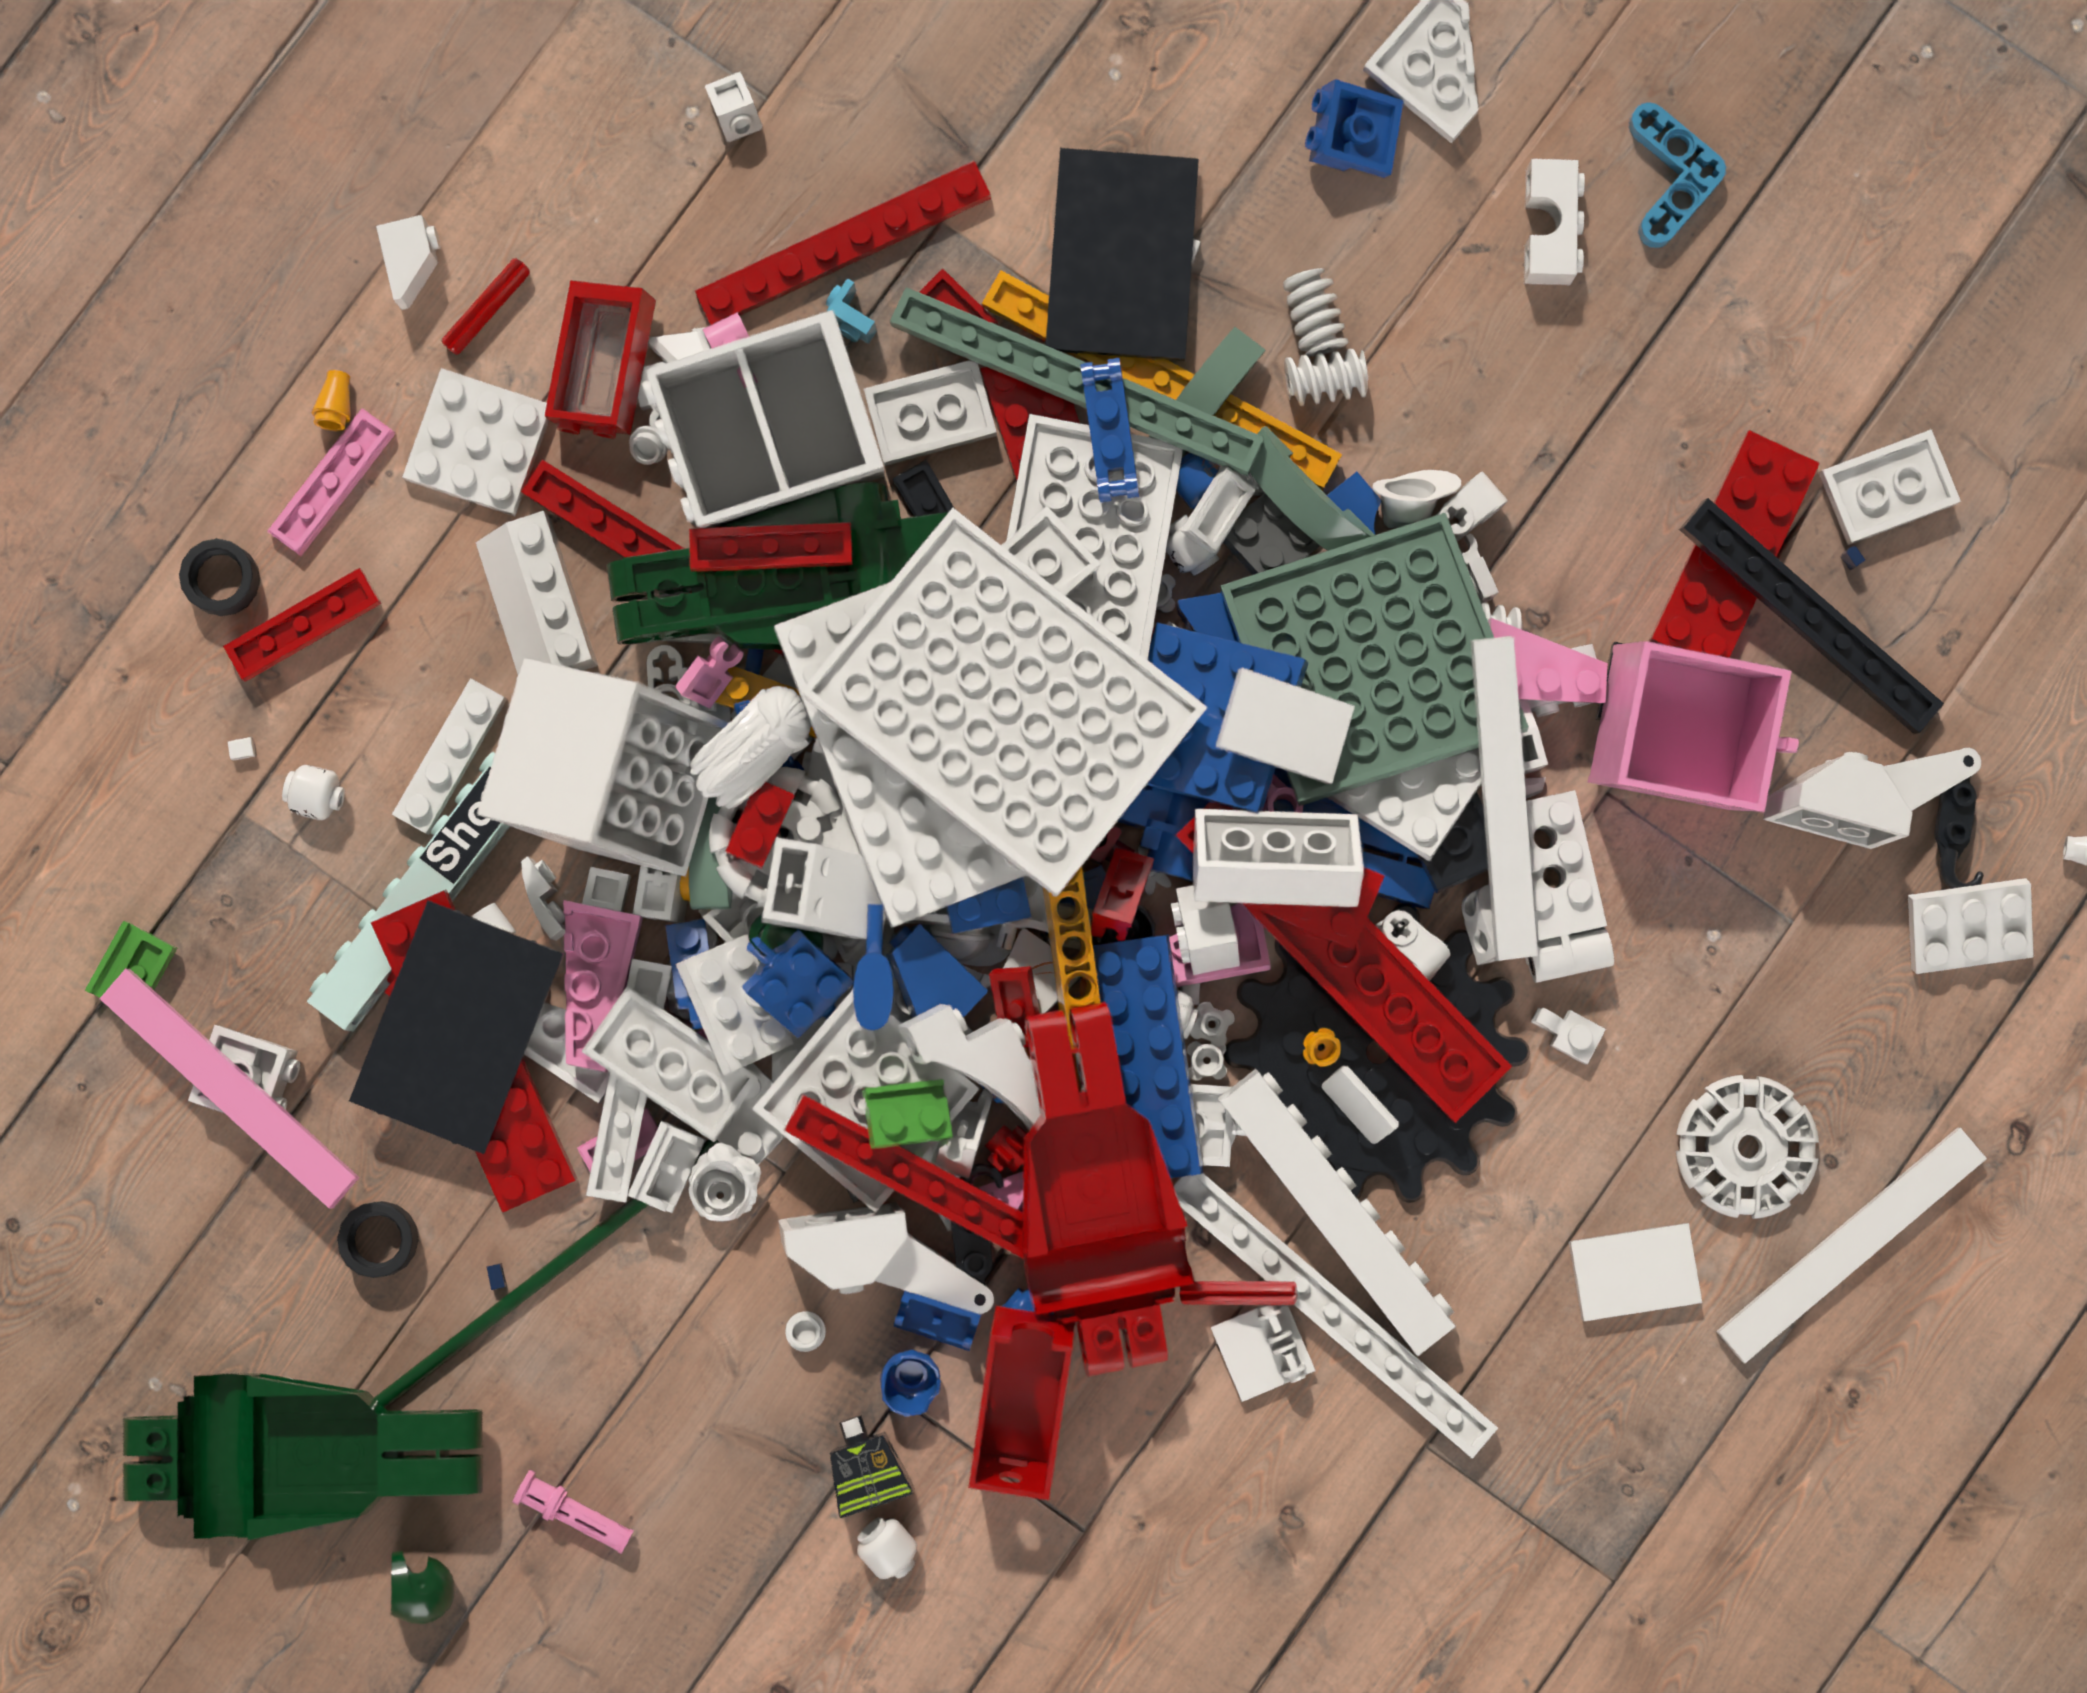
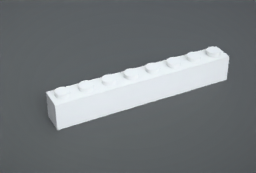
M1256 1069L1222 1094L1218 1098L1412 1350L1419 1356L1456 1327L1449 1318L1454 1313L1453 1309L1440 1293L1434 1298L1424 1286L1430 1281L1416 1262L1410 1266L1400 1255L1405 1250V1247L1391 1230L1386 1234L1381 1231L1375 1223L1381 1216L1367 1199L1361 1203L1351 1192L1357 1185L1343 1167L1335 1171L1326 1159L1332 1153L1318 1135L1311 1140L1302 1127L1308 1122L1294 1104L1286 1108L1277 1095L1283 1092V1090L1268 1072L1261 1076Z

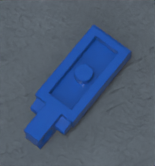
M705 919L665 925L675 998L680 1010L689 1008L693 1030L701 1029L703 1026L676 964L710 950Z

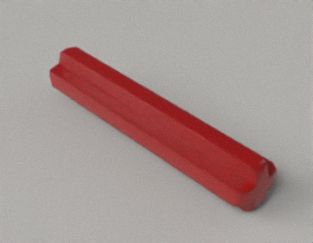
M513 258L445 334L441 341L442 344L453 354H460L530 275L529 268L519 259Z
M1194 1281V1284L1180 1286L1179 1294L1180 1301L1184 1305H1294L1298 1298L1297 1284L1293 1281Z

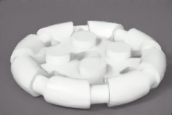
M780 767L766 782L793 794H796L799 789L811 795L807 806L793 800L781 828L789 830L794 841L838 849L842 807H844L838 793L821 778L817 781L806 776V771ZM748 799L731 809H728L725 805L721 806L718 814L713 813L709 831L710 853H715L719 865L716 870L724 883L741 898L746 896L758 902L757 906L764 908L768 884L764 888L752 882L756 871L764 876H770L774 847L772 846L762 869L742 860L734 861L733 856L726 854L725 850L737 826L732 820L737 810L743 812ZM829 816L833 829L821 833V826L817 819Z
M1743 1075L1730 1076L1704 1088L1706 1092L1697 1101L1692 1099L1686 1107L1676 1135H1680V1151H1676L1677 1163L1688 1187L1696 1189L1702 1196L1700 1201L1721 1214L1738 1218L1739 1214L1751 1215L1752 1219L1764 1218L1779 1213L1791 1206L1789 1201L1798 1193L1803 1195L1809 1187L1819 1160L1815 1158L1816 1143H1819L1818 1132L1806 1105L1801 1106L1793 1098L1794 1092L1786 1086L1761 1076H1757L1756 1079H1744ZM1744 1095H1755L1756 1108L1744 1107ZM1718 1104L1726 1113L1715 1121L1708 1112ZM1780 1108L1789 1116L1784 1124L1773 1115ZM1746 1135L1753 1136L1759 1146L1757 1154L1749 1159L1743 1157L1738 1149L1739 1141ZM1696 1136L1708 1137L1705 1142L1707 1152H1696ZM1788 1141L1799 1142V1157H1787ZM1713 1169L1723 1178L1716 1186H1713L1706 1178ZM1782 1173L1787 1182L1777 1189L1771 1181ZM1741 1186L1753 1187L1752 1199L1740 1198Z

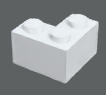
M1194 885L1177 888L1178 902L1171 903L1175 927L1183 925V927L1176 928L1183 964L1191 962L1193 975L1240 966L1238 943L1230 904L1228 902L1194 901Z

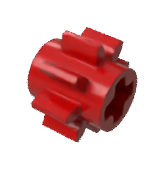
M1004 1124L985 1145L992 1153L986 1160L999 1172L1007 1167L1014 1173L1024 1163V1138L1027 1133L1019 1125L1012 1131Z

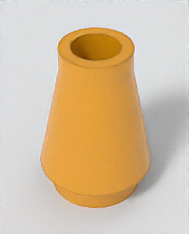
M329 370L327 372L326 380L311 411L316 426L329 431H342L345 429L346 423L350 422L349 383L351 377L349 374L339 370Z

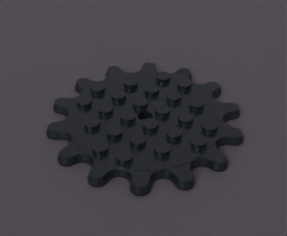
M1409 903L1399 904L1392 910V912L1398 910L1407 912L1420 923L1418 910ZM1395 929L1391 932L1394 937L1398 933ZM1462 929L1453 931L1443 941L1451 955L1430 982L1513 1067L1524 1064L1530 1055L1529 1045L1522 1038L1502 1035L1495 1026L1497 1012L1512 1002L1515 996L1514 985L1510 980L1503 977L1493 978L1485 982L1472 978L1467 969L1468 960L1473 954L1468 932ZM1275 939L1274 948L1282 960L1283 973L1277 981L1272 983H1264L1256 979H1246L1238 986L1236 992L1237 999L1240 1004L1254 1012L1258 1020V1026L1255 1033L1250 1037L1234 1039L1227 1043L1226 1052L1224 1053V1059L1227 1064L1234 1068H1244L1251 1071L1256 1069L1261 1076L1268 1072L1283 1090V1092L1277 1095L1286 1108L1294 1104L1308 1122L1302 1127L1311 1140L1318 1135L1332 1153L1326 1159L1335 1171L1343 1167L1357 1185L1351 1190L1357 1200L1361 1197L1366 1181L1372 1176L1382 1175L1390 1179L1399 1199L1407 1203H1414L1423 1196L1425 1191L1423 1181L1424 1170L1430 1163L1435 1161L1445 1162L1457 1174L1463 1176L1474 1173L1479 1167L1480 1158L1470 1140L1473 1128L1483 1122L1500 1127L1509 1126L1517 1117L1518 1112L1515 1103L1503 1096L1498 1091L1495 1083L1456 1123L1453 1122L1389 1055L1385 1062L1381 1064L1372 1063L1368 1059L1366 1050L1368 1045L1374 1040ZM1320 1028L1332 1030L1335 1034L1334 1037L1338 1038L1341 1044L1339 1058L1333 1064L1325 1067H1320L1316 1063L1310 1064L1303 1056V1051L1305 1050L1303 1041L1305 1037L1312 1031L1318 1032ZM1324 1044L1318 1046L1319 1051L1324 1049ZM1341 1066H1348L1399 1122V1127L1378 1143H1371L1322 1089V1083Z

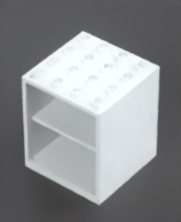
M833 310L646 370L649 380L642 382L649 405H652V408L658 412L659 416L661 415L662 419L655 421L656 428L662 444L674 454L675 458L668 460V464L675 483L686 491L687 497L682 498L681 503L687 521L696 526V528H718L722 524L822 491L845 485L867 483L885 477L884 465ZM739 367L741 369L747 387L745 389L737 373V369Z

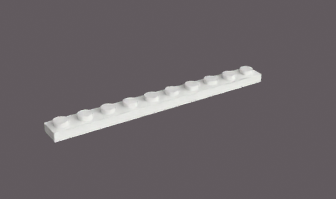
M1202 1173L1200 1175L1180 1177L1173 1187L1182 1209L1266 1281L1295 1282L1298 1289V1298L1294 1305L1468 1456L1472 1459L1498 1429L1496 1425L1206 1175Z

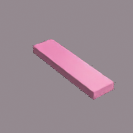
M361 408L267 532L302 556L396 433Z

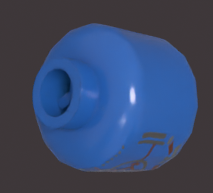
M1189 453L1181 459L1176 488L1177 493L1191 509H1195L1217 472L1222 467L1193 453Z

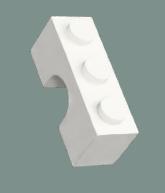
M1531 159L1526 169L1525 208L1547 211L1555 221L1556 231L1548 235H1530L1525 244L1524 284L1571 285L1577 273L1582 272L1584 254L1583 249H1577V235H1582L1584 212L1578 211V197H1583L1585 177L1584 173H1578V160Z

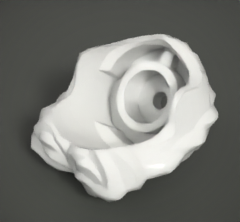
M716 1143L707 1153L699 1157L697 1164L692 1167L691 1175L688 1178L689 1195L694 1208L700 1216L717 1222L730 1221L739 1218L743 1213L751 1211L753 1204L756 1203L757 1184L760 1181L761 1175L760 1167L755 1164L753 1159L740 1156L732 1146ZM720 1192L724 1194L722 1199L717 1198V1194Z

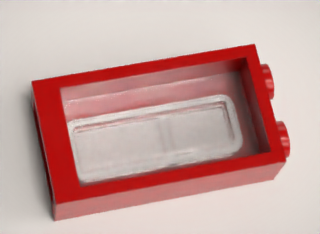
M570 280L544 417L557 425V430L568 434H580L581 429L592 430L594 435L608 439H615L616 434L631 435L656 299L643 288Z

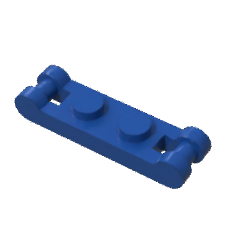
M1120 358L1108 359L1107 364L1093 366L1092 362L1080 364L1100 503L1112 501V497L1127 495V498L1140 497ZM1111 379L1112 390L1097 392L1095 381ZM1124 470L1123 480H1109L1108 472Z

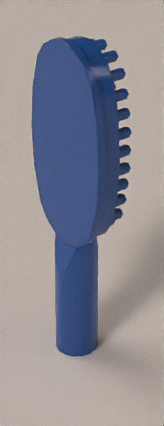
M867 904L866 955L862 956L858 962L853 987L854 1009L857 1021L863 1028L872 1031L885 1026L890 1016L893 1001L892 971L889 961L882 955L883 904Z

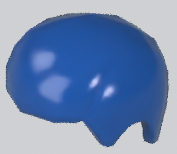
M915 1350L895 1354L887 1361L880 1375L882 1400L892 1412L905 1417L927 1412L930 1403L940 1392L941 1375L938 1365L929 1355Z

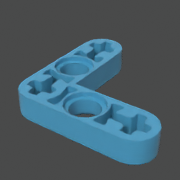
M1647 102L1639 105L1632 114L1628 126L1630 133L1637 141L1680 175L1649 210L1639 225L1638 234L1640 240L1650 248H1660L1670 242L1720 184L1726 173V165L1720 155L1661 106ZM1650 115L1654 117L1655 121L1653 122V127L1649 126L1645 130L1640 124L1642 118L1646 119ZM1664 127H1667L1669 131L1665 133L1660 143H1658L1655 139L1659 132L1661 133ZM1671 138L1684 140L1687 145V153L1683 156L1672 155L1667 149V141ZM1694 151L1699 154L1695 162H1692L1690 167H1687L1685 163L1689 161ZM1710 164L1714 168L1712 172L1713 177L1709 175L1704 179L1699 175L1702 170L1701 167L1705 168ZM1676 191L1689 193L1692 198V206L1685 210L1675 207L1672 202V194ZM1667 213L1672 218L1662 230L1664 234L1658 233L1656 236H1653L1650 233L1652 225L1649 222L1655 225Z

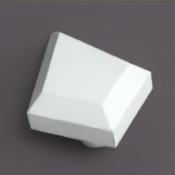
M703 331L649 337L648 341L649 347L665 363L710 349Z

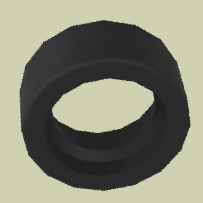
M218 538L202 541L191 548L182 560L179 571L181 590L188 601L206 613L217 616L237 614L248 607L257 595L260 583L258 566L252 556L232 541ZM217 555L233 558L237 561L242 571L240 587L234 595L223 600L209 599L201 592L197 582L198 572L203 563L212 556Z
M385 1201L362 1204L350 1211L341 1223L337 1237L339 1254L346 1266L358 1275L370 1278L394 1275L404 1269L415 1256L419 1241L417 1226L411 1215L399 1205ZM370 1217H387L395 1222L400 1230L402 1240L400 1249L387 1262H369L356 1249L355 1235L357 1229L363 1221Z

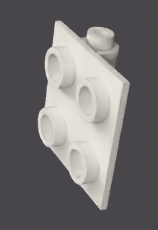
M1262 1305L1211 1327L1242 1402L1288 1382H1297L1305 1378V1375L1315 1371L1288 1305Z

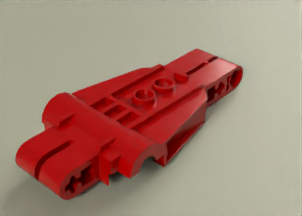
M1106 1002L1069 1009V1023L1073 1045L1070 1044L1067 1022L1062 1010L1025 1017L1026 1035L1040 1116L1024 1138L1022 1250L1027 1286L1036 1315L1054 1312V1318L1057 1321L1062 1320L1064 1323L1076 1321L1080 1351L1087 1377L1124 1370L1120 1329H1122L1125 1351L1131 1368L1168 1361V1349L1160 1305L1176 1302L1172 1299L1176 1298L1175 1287L1194 1284L1192 1269L1186 1253L1185 1242L1187 1239L1185 1227H1188L1150 1121L1126 1104L1113 1024ZM1072 1054H1075L1081 1090H1078Z

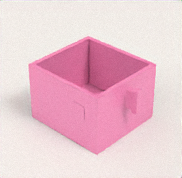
M1646 641L1614 645L1606 688V703L1603 704L1588 783L1726 810L1765 812L1776 752L1796 753L1799 745L1798 739L1779 737L1791 671Z

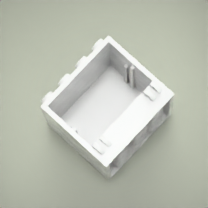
M524 658L477 815L574 849L686 877L708 802V798L701 795V791L696 788L698 775L690 773L692 769L690 762L697 752L728 725L729 722L637 682Z

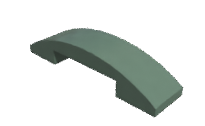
M1234 327L1197 371L1176 400L1215 416L1266 350L1238 328ZM1183 450L1182 458L1188 453V451Z
M1267 426L1259 431L1258 435L1264 437V443L1250 474L1268 497L1294 524L1327 551L1375 536L1349 508L1342 511L1290 459L1293 452Z
M717 797L708 798L689 863L690 907L693 910L731 909L732 890L718 874L716 868L719 865L715 853H710L709 831L713 813L718 814L721 806L716 805Z

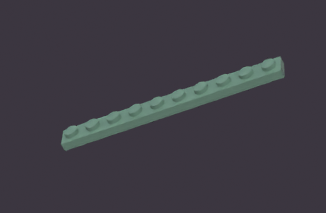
M905 288L890 319L891 327L1087 409L1080 364L1086 362L915 290ZM1123 378L1129 425L1131 428L1221 466H1228L1233 471L1248 477L1264 443L1263 436ZM1111 379L1095 381L1097 392L1112 390Z

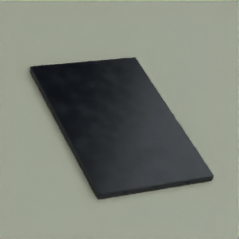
M1060 148L1046 346L1060 352L1185 361L1199 158Z
M428 900L349 1102L451 1141L453 1144H459L485 1154L564 953L541 945L535 940L526 939L463 914L459 910H453Z

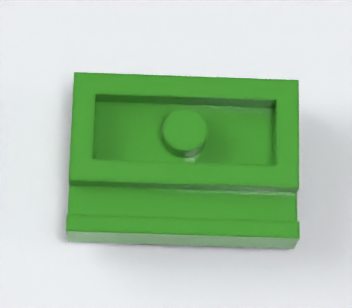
M123 921L85 991L100 998L125 969H131L147 985L155 990L178 948L134 926L128 921Z
M944 1079L865 1088L862 1094L865 1097L866 1103L865 1113L871 1149L952 1138L953 1133L948 1102L943 1088L945 1085Z

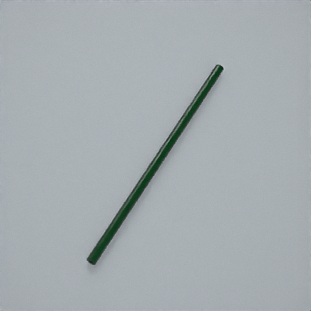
M708 1139L704 1143L697 1161L702 1154L707 1153L710 1148L720 1142L717 1139L715 1142ZM634 1198L630 1199L374 1398L386 1409L649 1205Z

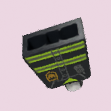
M862 1415L839 1423L846 1445L833 1449L830 1452V1460L840 1519L914 1493L913 1482L886 1432L869 1437Z

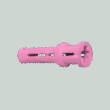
M529 1470L512 1501L514 1504L523 1503L543 1514L542 1518L546 1521H553L556 1518L622 1554L634 1530L628 1529L599 1512L567 1496L568 1492L565 1491L564 1487L559 1486L555 1488L536 1478L535 1472Z

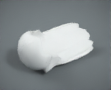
M773 686L767 690L762 689L728 725L697 752L690 762L692 766L690 773L698 775L696 788L701 791L700 794L705 798L717 797L716 805L719 807L725 805L728 809L740 805L763 786L766 780L777 772L792 753H796L809 745L808 736L812 724L801 697L794 690L787 687Z

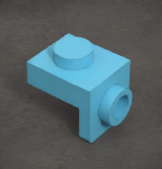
M847 279L842 287L836 285L826 301V305L829 306L827 311H834L840 333L853 342L861 339L869 344L877 332L875 321L849 306L857 291L855 283Z

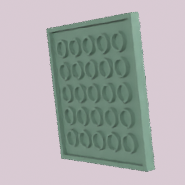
M1446 513L1220 586V592L1239 643L1306 659L1308 667L1301 688L1355 706L1332 784H1326L1286 770L1298 806L1479 748L1471 640L1494 638ZM1519 703L1522 734L1528 731L1529 726Z

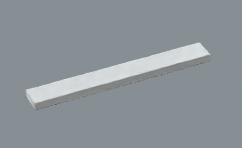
M1506 636L1471 640L1495 958L1500 961L1538 956L1514 637Z
M1956 1128L1716 1332L1740 1361L1746 1363L1987 1158L1961 1128Z

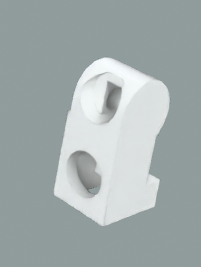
M1486 885L1466 895L1462 902L1464 922L1477 965L1498 961L1495 958L1490 885Z

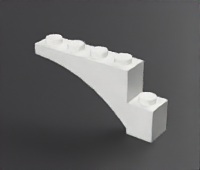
M939 1004L898 1026L915 1062L927 1064L933 1061L967 1076L1003 1101L1024 1122L1027 1128L1031 1129L1040 1116L1031 1059H1028L1023 1045L1026 1044V1039L1016 1023L1012 1024L1008 1019L998 1018L965 1036L963 1032L967 1030V1026L958 1009L952 1010L950 1005Z

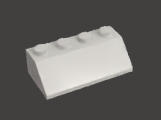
M540 511L507 522L477 541L478 552L518 675L524 658L581 671L598 666L555 530L548 515L544 511Z
M1196 809L1193 860L1194 901L1358 907L1363 877L1358 815L1268 811L1256 813L1240 810Z

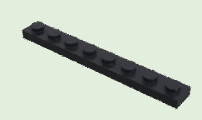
M1709 498L1704 499L1680 527L1679 530L1913 734L1920 733L1944 703Z

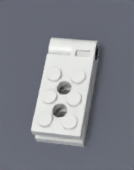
M1576 791L1526 801L1538 956L1526 957L1525 959L1533 981L1538 983L1613 966V948L1605 928L1607 922ZM1536 830L1544 831L1549 836L1550 845L1548 849H1542L1534 842ZM1545 868H1550L1558 874L1559 884L1556 888H1551L1545 884L1543 880Z

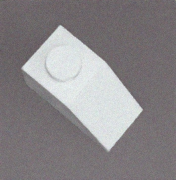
M422 215L376 226L393 300L401 310L410 308L438 263L435 252L436 249L441 248L438 232L435 226L429 227Z

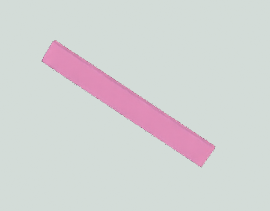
M125 969L100 997L102 1002L328 1208H334L360 1178L131 969Z

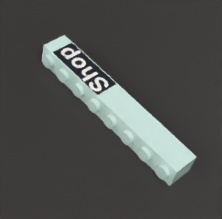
M495 752L490 753L481 764L479 771L482 774L473 785L468 783L459 792L455 799L458 805L450 816L443 815L436 822L431 830V834L434 836L426 847H418L407 861V865L410 868L401 879L395 878L387 886L382 895L386 899L377 911L372 909L363 917L358 926L361 931L352 943L350 941L345 942L337 951L334 957L337 963L328 974L322 973L312 984L309 991L313 994L307 1002L343 1030L354 1031L389 986L386 980L392 969L370 922L447 889L453 902L510 826L477 815Z

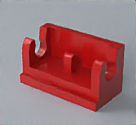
M1115 848L1093 911L1092 936L1102 938L1106 928H1111L1118 932V941L1125 940L1128 928L1132 927L1154 863V858Z

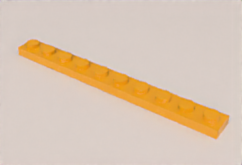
M1000 270L982 302V307L1046 341L1049 296ZM1066 352L1086 363L1092 362L1093 366L1107 364L1108 359L1120 358L1124 379L1174 400L1177 399L1195 375L1169 360ZM1232 394L1215 414L1217 418L1256 434L1263 427L1267 426L1293 452L1290 459L1322 491L1341 459L1342 454Z

